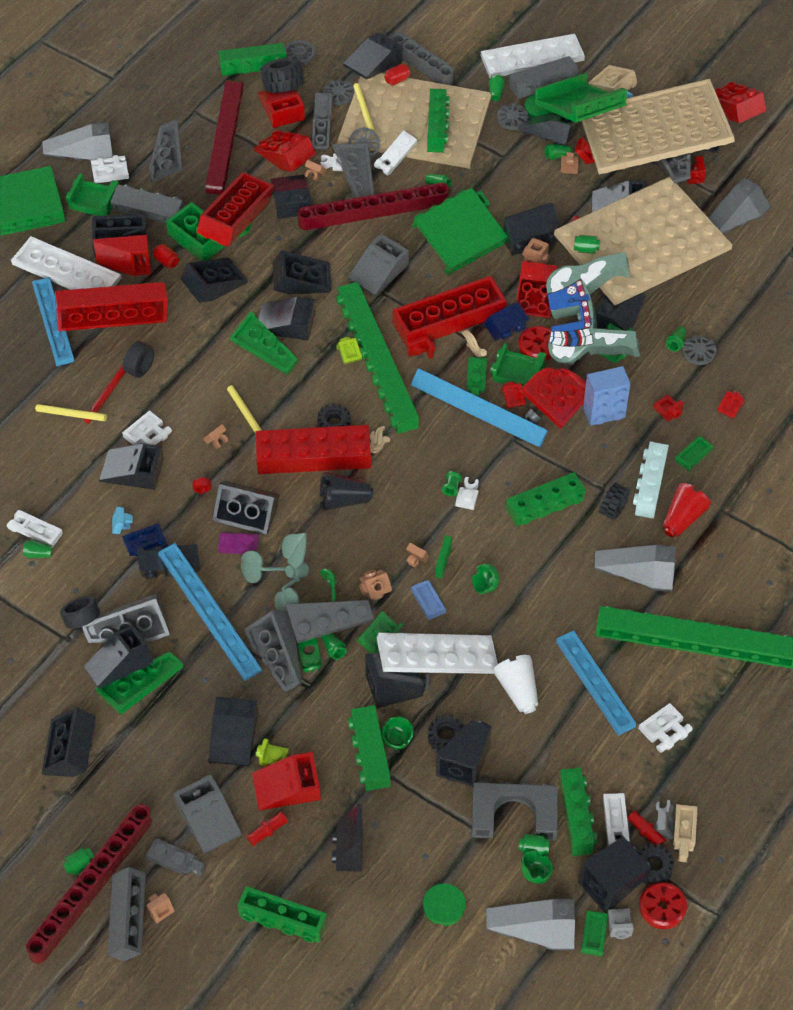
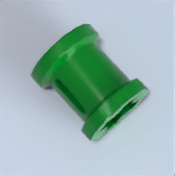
M453 471L446 473V482L441 489L445 495L453 497L458 494V485L462 481L461 474Z

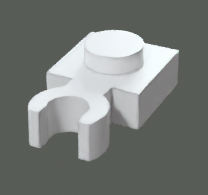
M333 153V157L321 155V166L325 169L333 167V171H343L335 153Z
M466 477L464 479V487L459 488L455 506L474 510L478 498L477 488L479 481L476 479L474 484H469V477Z

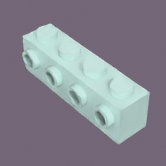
M650 442L649 448L644 449L643 459L646 462L645 464L641 463L640 474L643 476L642 479L638 478L636 489L639 490V494L635 493L633 505H636L635 515L654 519L669 445Z

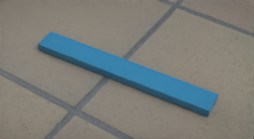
M418 368L411 383V386L538 447L542 446L549 431Z
M176 543L159 551V557L244 682L262 671L261 667Z

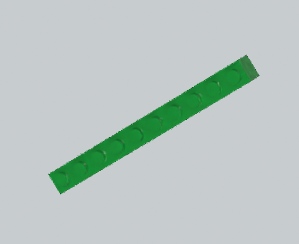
M355 282L338 287V295H335L338 306L341 305L342 316L344 319L347 318L348 329L350 332H353V338L357 340L362 359L364 358L366 361L365 368L367 372L371 373L373 386H377L378 398L383 400L384 411L390 416L389 422L391 427H395L397 434L419 428V416L359 283Z
M600 606L596 637L793 669V637L789 635L782 636L770 632L763 633L751 629L714 625L709 622L702 623L690 619L683 620L671 616L634 612L629 609H615L611 606Z

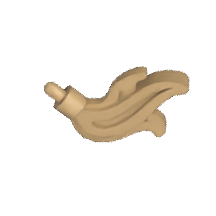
M467 329L462 331L467 341V347H470L475 356L478 358L486 356L487 351L478 346L476 339Z
M385 426L379 427L376 432H371V453H378L386 442H390L389 437H383Z

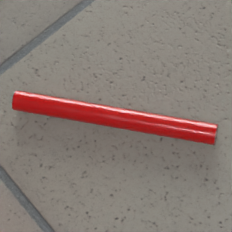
M123 366L119 368L89 412L98 413L126 373L123 370ZM84 419L87 424H90L92 421L91 419Z

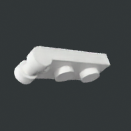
M403 131L386 152L376 160L374 167L383 170V173L389 176L418 143L417 139Z
M18 510L14 515L15 518L7 524L8 529L11 531H17L42 544L52 546V548L63 534L62 529L21 510Z
M624 793L603 794L607 846L616 841L614 835H622L627 841H630Z

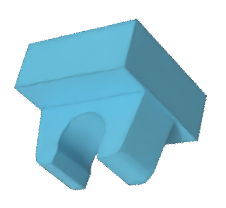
M116 507L112 517V533L120 534L122 529H130V523H133V515L124 513V508Z

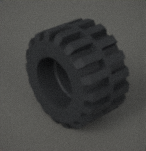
M277 59L266 63L260 68L263 87L268 92H288L297 89L305 82L302 64L298 59Z

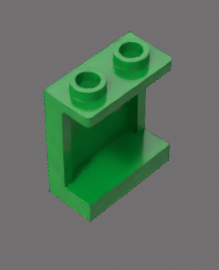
M79 173L77 179L73 181L71 190L66 195L69 209L97 216L110 215L113 209L111 200L119 182L112 180L109 186L85 181L83 174Z
M504 343L502 349L497 351L496 363L493 362L490 373H493L492 381L502 384L508 382L521 383L523 387L537 372L544 369L546 354L539 352L537 358L507 350L508 344Z

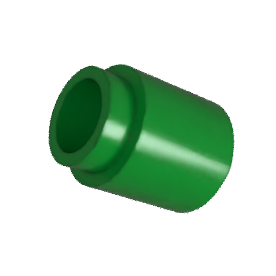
M575 236L574 251L595 254L596 250L599 251L600 240H597V236Z
M524 834L523 838H519L518 851H522V855H524L528 851L537 850V853L541 856L548 855L549 838H544L543 835Z
M89 847L64 857L65 862L62 864L68 875L72 873L73 876H76L83 872L94 858V855Z

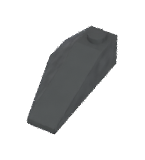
M176 120L161 125L159 128L149 167L151 183L182 171Z
M691 153L656 161L659 168L667 177H671L674 183L691 178Z
M158 593L100 615L96 620L82 627L88 643L107 642L114 633L131 625L136 628L145 642L170 635L165 610Z

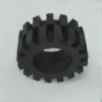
M332 403L331 407L327 404L325 408H321V412H318V427L351 426L350 411L345 406L341 408V404L335 406V403ZM332 418L341 420L338 424H330L327 421Z
M615 482L607 491L606 496H604L599 512L612 520H616L628 501L630 489Z
M446 714L442 715V719L437 716L436 721L432 720L431 725L428 727L429 745L431 744V748L433 750L436 748L438 753L452 740L440 738L439 732L445 729L451 730L455 737L464 728L462 721L459 723V718L457 717L453 720V715H449V718H446Z
M650 844L649 848L645 845L642 850L638 851L641 857L647 860L657 859L662 863L660 870H650L648 878L644 880L645 884H648V881L651 884L667 882L668 878L671 877L674 858H671L672 853L670 851L667 853L665 846L663 849H660V844H657V847Z

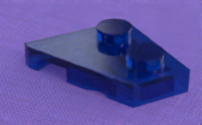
M159 523L122 536L129 556H138L137 548L143 547L144 550L155 549L157 546L162 548L168 547Z

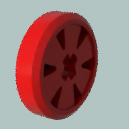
M532 326L525 329L519 336L518 348L520 353L537 358L539 352L546 354V360L551 359L548 344L552 330L543 326Z
M667 882L653 883L641 894L639 902L640 914L649 925L655 928L671 929L683 921L687 911V900L684 893L677 886ZM660 902H664V905L668 904L666 909H662V906L658 907Z

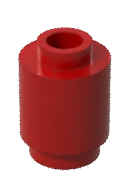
M399 64L386 70L384 78L387 84L394 86L407 80L410 76V71L407 65Z
M165 244L156 246L153 251L154 259L166 268L173 269L180 261L178 254Z

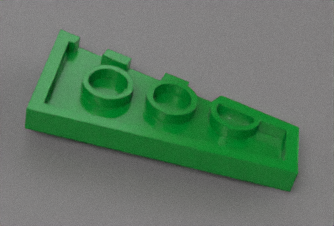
M250 311L229 338L237 346L287 376L298 363V359L266 328L252 311Z
M169 651L153 659V663L144 669L137 670L99 689L96 687L95 691L122 715L182 669L183 664Z

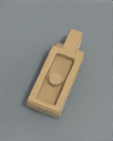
M676 804L673 845L674 849L679 850L678 862H687L688 852L694 850L697 806Z

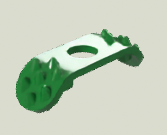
M321 569V577L328 582L329 588H332V602H337L335 584L338 581L334 580L336 575L331 570Z
M317 638L297 643L303 672L308 673L309 671L314 672V669L319 670L322 667ZM307 646L315 648L314 652L310 655L304 654V649Z

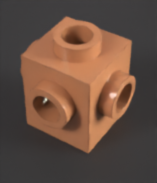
M532 238L524 248V261L547 264L550 257L548 254L549 244Z
M371 570L364 573L365 576L360 577L361 584H359L361 593L370 599H380L384 597L383 594L392 591L387 572L383 570Z

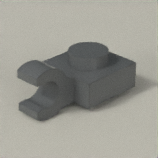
M667 800V806L663 808V805L657 802L658 820L656 821V829L667 840L674 839L675 819L672 817L674 805L670 800Z

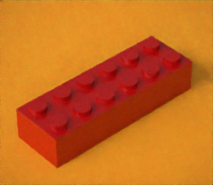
M242 172L201 214L197 233L229 247L268 205L274 185Z
M489 276L393 309L392 324L406 346L407 340L426 334L431 341L506 315L507 301L493 278Z
M164 282L55 291L58 331L167 322V293Z
M369 425L255 431L258 475L371 468Z

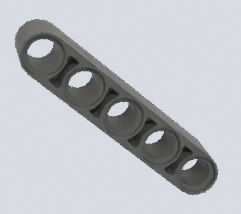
M395 32L391 35L392 40L403 45L402 60L436 83L453 84L454 70L449 64L405 34Z

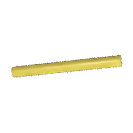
M356 83L353 87L366 126L375 131L360 84Z
M229 386L227 391L253 431L262 430L234 386Z
M37 404L35 408L37 412L98 421H106L107 415L102 413Z

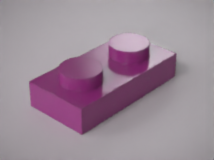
M220 533L218 553L244 554L247 551L258 552L259 535Z

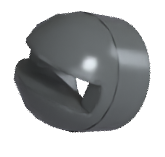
M532 409L525 415V419L534 424L541 420Z

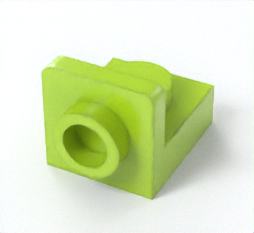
M350 337L340 339L336 347L340 351L344 364L362 359L356 338L350 339Z
M264 738L262 745H258L256 757H259V764L261 766L267 767L287 758L289 749L269 745L268 739Z

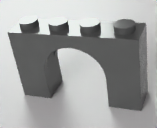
M486 781L474 783L472 837L493 838L495 811L506 802L516 801L527 805L532 810L535 816V835H543L544 838H549V841H556L558 786L550 784L531 785L529 783L510 784L508 782L497 784Z

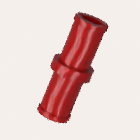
M637 810L628 816L627 820L640 831L639 834L642 837L645 836L655 847H657V844L662 846L667 839L654 828L651 822L648 823Z
M280 811L267 822L263 821L261 826L249 835H246V838L254 847L267 836L271 837L274 835L273 832L288 823V820Z

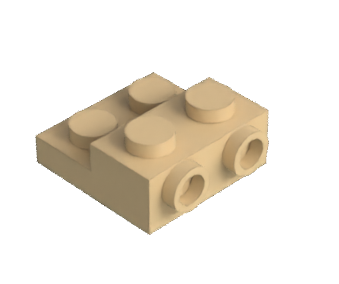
M608 65L589 84L611 92L620 88L627 90L631 87L634 88L637 84L634 70Z

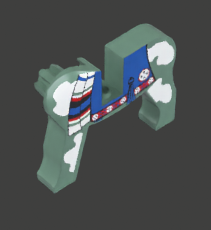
M626 252L598 257L589 263L579 266H564L555 270L549 276L546 287L554 319L577 315L579 321L552 327L548 349L555 361L574 365V362L577 359L580 360L581 356L588 351L590 355L629 354L634 357L640 356L639 340L635 331L597 329L596 313L590 297L591 293L615 276L630 277L629 261Z

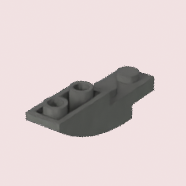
M315 93L312 146L315 150H329L332 93Z

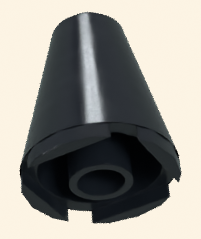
M324 472L325 476L321 477L320 496H322L324 501L320 502L322 510H332L368 503L373 498V488L370 487L369 483L330 472Z

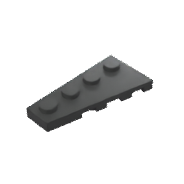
M368 143L334 144V152L354 198L374 195Z
M368 600L286 604V610L297 643L374 621Z

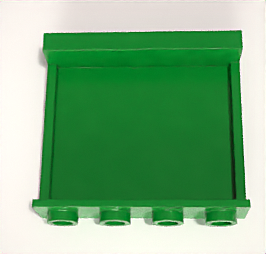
M583 73L536 88L535 105L573 122H579L626 106L627 89L620 88L607 92L588 84V73Z
M51 166L0 176V236L65 222Z
M472 188L460 191L453 198H447L439 206H432L424 214L419 213L414 218L415 220L412 225L413 229L416 227L420 229L446 265L444 272L447 276L503 246L508 237Z

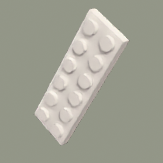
M575 34L481 51V58L490 79L493 75L506 76L568 56L574 62L584 61L585 59Z
M30 237L11 259L12 265L40 277L50 278V281L71 290L116 286L121 280V274L34 237Z
M378 633L377 635L383 672L494 674V667L498 665L491 635Z

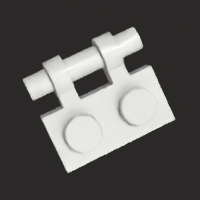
M113 155L111 158L104 159L99 157L97 160H91L95 183L129 179L125 155Z
M149 410L123 431L122 434L133 445L140 443L156 445L160 441L167 439L172 430L169 426L161 429L163 421ZM153 433L156 434L152 439L148 438Z
M669 703L641 723L639 730L652 743L659 739L661 743L656 748L662 753L666 749L670 750L674 747V743L678 740L685 739L688 733L692 731V727L689 724H686L684 727L679 724L683 721V716ZM673 729L675 733L669 737L666 733Z

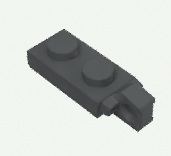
M157 838L146 854L147 860L183 876L185 874L189 875L190 872L202 876L205 870L204 864L197 861L198 857Z

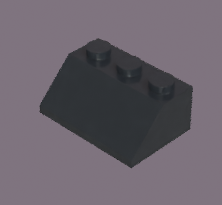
M553 202L504 218V232L508 236L505 245L512 256L523 253L524 248L532 238L548 244L558 241L554 231L560 228Z
M640 293L614 305L604 295L596 313L597 328L605 329L611 323L623 331H626L629 327L633 329L646 296Z
M224 481L218 487L212 521L267 535L277 511L280 494Z
M75 707L51 719L41 774L75 777L87 771L96 716Z

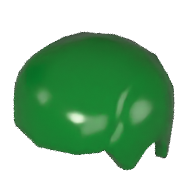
M489 563L477 566L476 569L478 571L471 578L475 591L479 594L495 591L500 581L499 572L496 567Z
M401 716L390 718L381 731L384 744L394 750L405 748L414 735L413 726L410 721Z
M537 850L528 851L522 857L521 873L527 881L543 884L549 881L553 875V864L547 855L541 856L537 853Z

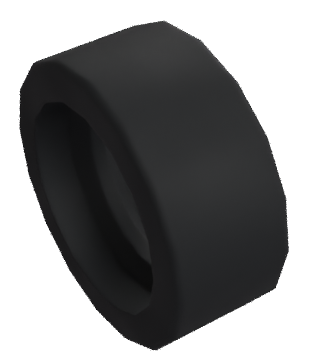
M141 341L132 344L123 360L124 372L136 378L143 377L152 365L154 359L153 347Z
M83 596L64 605L60 610V615L65 626L74 629L93 622L100 615L101 611L94 597Z

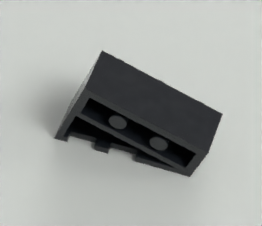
M145 214L92 216V248L94 257L96 255L93 239L147 235Z
M197 544L177 545L194 571L200 570ZM161 546L150 550H144L143 547L137 548L139 570L142 577L154 579L157 578V575L165 574V577H173L158 555V552L165 548Z

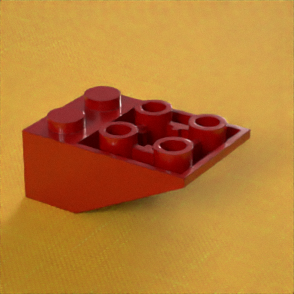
M728 82L726 86L714 89L724 114L731 121L741 123L766 111L763 92L754 88H749L736 82Z
M265 90L257 92L273 128L305 120L304 104L295 90L282 93H272Z
M279 130L272 132L271 136L260 141L259 145L253 148L254 151L279 169L293 172L316 154L309 136Z
M147 235L93 239L98 265L132 276L151 275Z
M527 261L522 262L514 314L550 319L551 309L546 284L549 276L558 269V266Z
M313 752L289 756L252 773L259 811L321 800Z

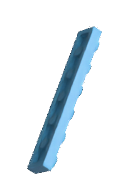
M50 278L32 281L56 366L74 362L66 331H58L55 294Z
M572 631L557 638V645L616 734L619 736L636 728V722L576 633Z

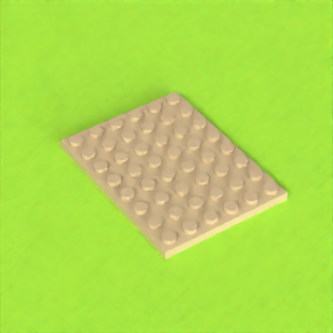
M380 73L367 80L360 76L358 83L360 84L375 132L380 139L378 152L385 153L403 131H406L416 138L418 142L406 157L470 169L491 102L490 92L407 78V80L391 86L385 81L384 73ZM430 89H447V96H450V106H446V108H449V119H446V121H449V129L445 131V133H448V143H444V153L427 152ZM354 93L342 126L338 144H348L349 137L353 131L363 127L367 128L356 93ZM363 131L358 132L359 136L362 137L364 134ZM375 135L370 136V140L376 138ZM370 147V149H369V151H375V150H376V149L373 148V147Z
M710 79L627 98L626 106L581 121L599 174L734 142V135Z
M671 177L663 179L554 231L556 238L580 265L589 263L598 257L626 252L629 261L630 277L615 276L599 287L614 305L732 249L731 242L677 183L672 181ZM575 236H597V240H600L599 251L596 250L595 254L574 251Z

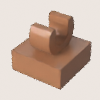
M567 152V156H561V173L578 174L579 157H575L574 153Z
M309 160L305 164V167L308 169L305 177L309 179L310 175L314 174L313 180L315 182L319 180V175L324 177L327 172L323 166Z
M221 424L203 440L207 445L213 441V446L218 449L221 447L218 439H221L224 443L228 441L227 436L222 434L226 431V428Z
M409 543L406 548L410 555L407 562L414 568H416L419 561L426 563L430 557L425 550L412 543Z
M155 893L148 897L150 903L147 904L152 919L156 923L175 912L169 897L165 893L159 897Z

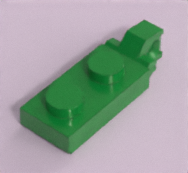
M469 357L466 390L479 397V392L484 393L487 358Z

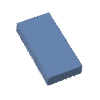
M429 580L411 586V592L428 620L446 613V608Z

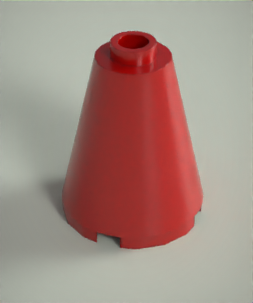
M680 483L677 486L662 525L667 536L678 537L709 509L711 501L702 491L699 490L697 493L692 490L694 486L687 483Z

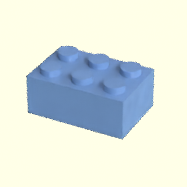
M623 366L587 374L583 410L590 426L626 417L630 381Z

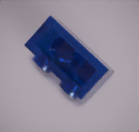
M516 302L489 316L484 325L496 342L501 338L502 340L509 338L512 335L511 333L515 331L517 333L523 331L530 319L520 304Z

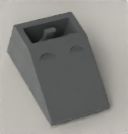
M380 234L368 246L348 276V280L353 283L358 282L361 288L376 296L409 265V250Z
M211 774L173 793L178 811L204 854L242 835Z

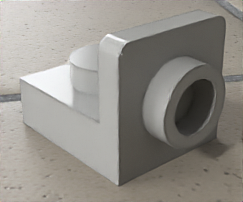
M630 909L608 910L610 937L625 939L632 936L634 927L631 923Z

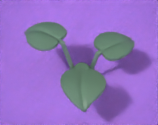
M307 533L290 534L284 538L282 553L288 559L287 563L289 565L287 567H262L263 558L256 551H247L241 557L243 576L250 583L260 581L262 571H285L286 575L293 579L282 587V592L276 593V611H287L286 604H299L297 592L288 587L295 582H299V578L306 577L309 573L308 565L303 562L306 552Z

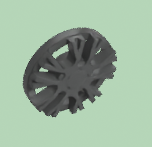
M295 40L288 43L285 47L287 58L301 59L302 66L312 62L315 57L314 46L307 41Z
M337 79V81L332 80L328 85H325L323 93H332L333 105H345L352 101L355 91L349 81L344 82L341 79Z
M515 103L501 106L497 113L499 125L509 130H517L523 124L520 120L525 122L528 119V113L523 109V106H516Z
M359 128L350 135L348 144H351L353 140L357 143H368V151L370 147L376 149L373 153L369 151L370 159L378 153L380 139L372 129ZM363 131V136H359L358 132ZM374 134L376 138L370 140V136Z
M695 335L684 341L682 354L692 364L705 365L714 360L716 345H714L712 339L709 340L704 335ZM703 358V361H697V359Z

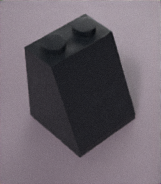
M380 653L365 654V676L377 709L423 697V688H426L424 677H420L418 672H383Z
M471 720L437 753L436 776L473 787L474 783L478 781L490 747L492 726L482 721L476 722Z
M622 836L583 863L578 883L600 909L607 913L608 910L613 909L648 878L651 867L647 859L641 857L636 851L633 843L627 841Z

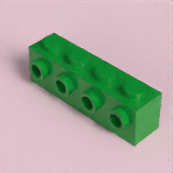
M283 43L218 51L219 67L222 76L240 73L247 74L255 71L260 72V68L266 63L287 58Z
M430 89L427 152L444 153V143H448V133H445V131L449 129V121H446V119H449V108H446V106H450V96H447V89Z
M574 472L507 498L506 511L516 527L522 524L526 525L537 518H544L550 513L561 511L573 504H579L584 500L585 488Z
M375 705L351 709V717L347 719L349 730L353 729L354 735L351 736L353 748L357 747L358 753H355L356 765H361L362 771L359 772L360 784L365 785L366 791L390 787V773Z
M581 768L561 769L559 786L571 856L591 855L594 844H597L596 832H592L591 825H594L593 813H589L588 810L590 796L585 793V788H587L586 775H582Z
M247 886L238 903L239 916L248 922H259L269 929H279L286 935L300 936L307 942L313 943L315 941L320 943L327 927V913Z

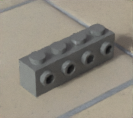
M568 56L509 74V88L518 99L535 94L536 88L577 76L578 66Z
M117 185L111 200L114 211L126 214H145L146 219L166 223L169 218L185 207L183 201L178 197L171 198L162 193L155 194L145 189L138 190L129 185Z
M127 867L112 875L108 956L122 961H127L142 954L145 873L131 867Z

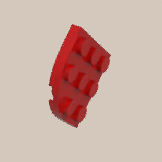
M550 367L537 372L521 388L520 392L561 429L583 405L586 382L570 370L564 368L551 369Z

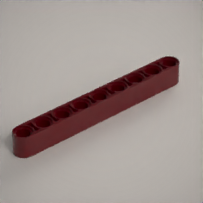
M225 81L206 179V194L221 195L225 191L243 95V81Z
M437 183L302 207L298 210V226L302 230H312L430 209L434 205L439 206L444 200L449 198V187L444 183Z
M139 804L130 811L28 940L26 949L33 963H42L50 956L151 827L152 817L149 807ZM140 816H146L144 819H137ZM127 832H134L132 835H125ZM115 848H121L117 852L112 851ZM102 864L108 865L105 868H99ZM90 880L95 881V882H94L93 884H91V885H87V884H86V883H87L88 881H90ZM76 897L82 898L80 901H73ZM62 914H69L66 918H59ZM49 931H55L53 935H46ZM35 948H42V950L37 953L33 952Z

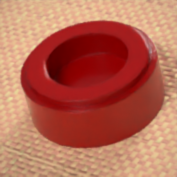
M199 478L192 482L193 491L196 493H206L212 489L211 480L208 478Z

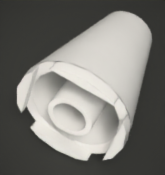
M530 655L516 656L517 660L510 662L507 659L495 666L494 674L519 712L528 714L535 711V707L538 706L533 662Z

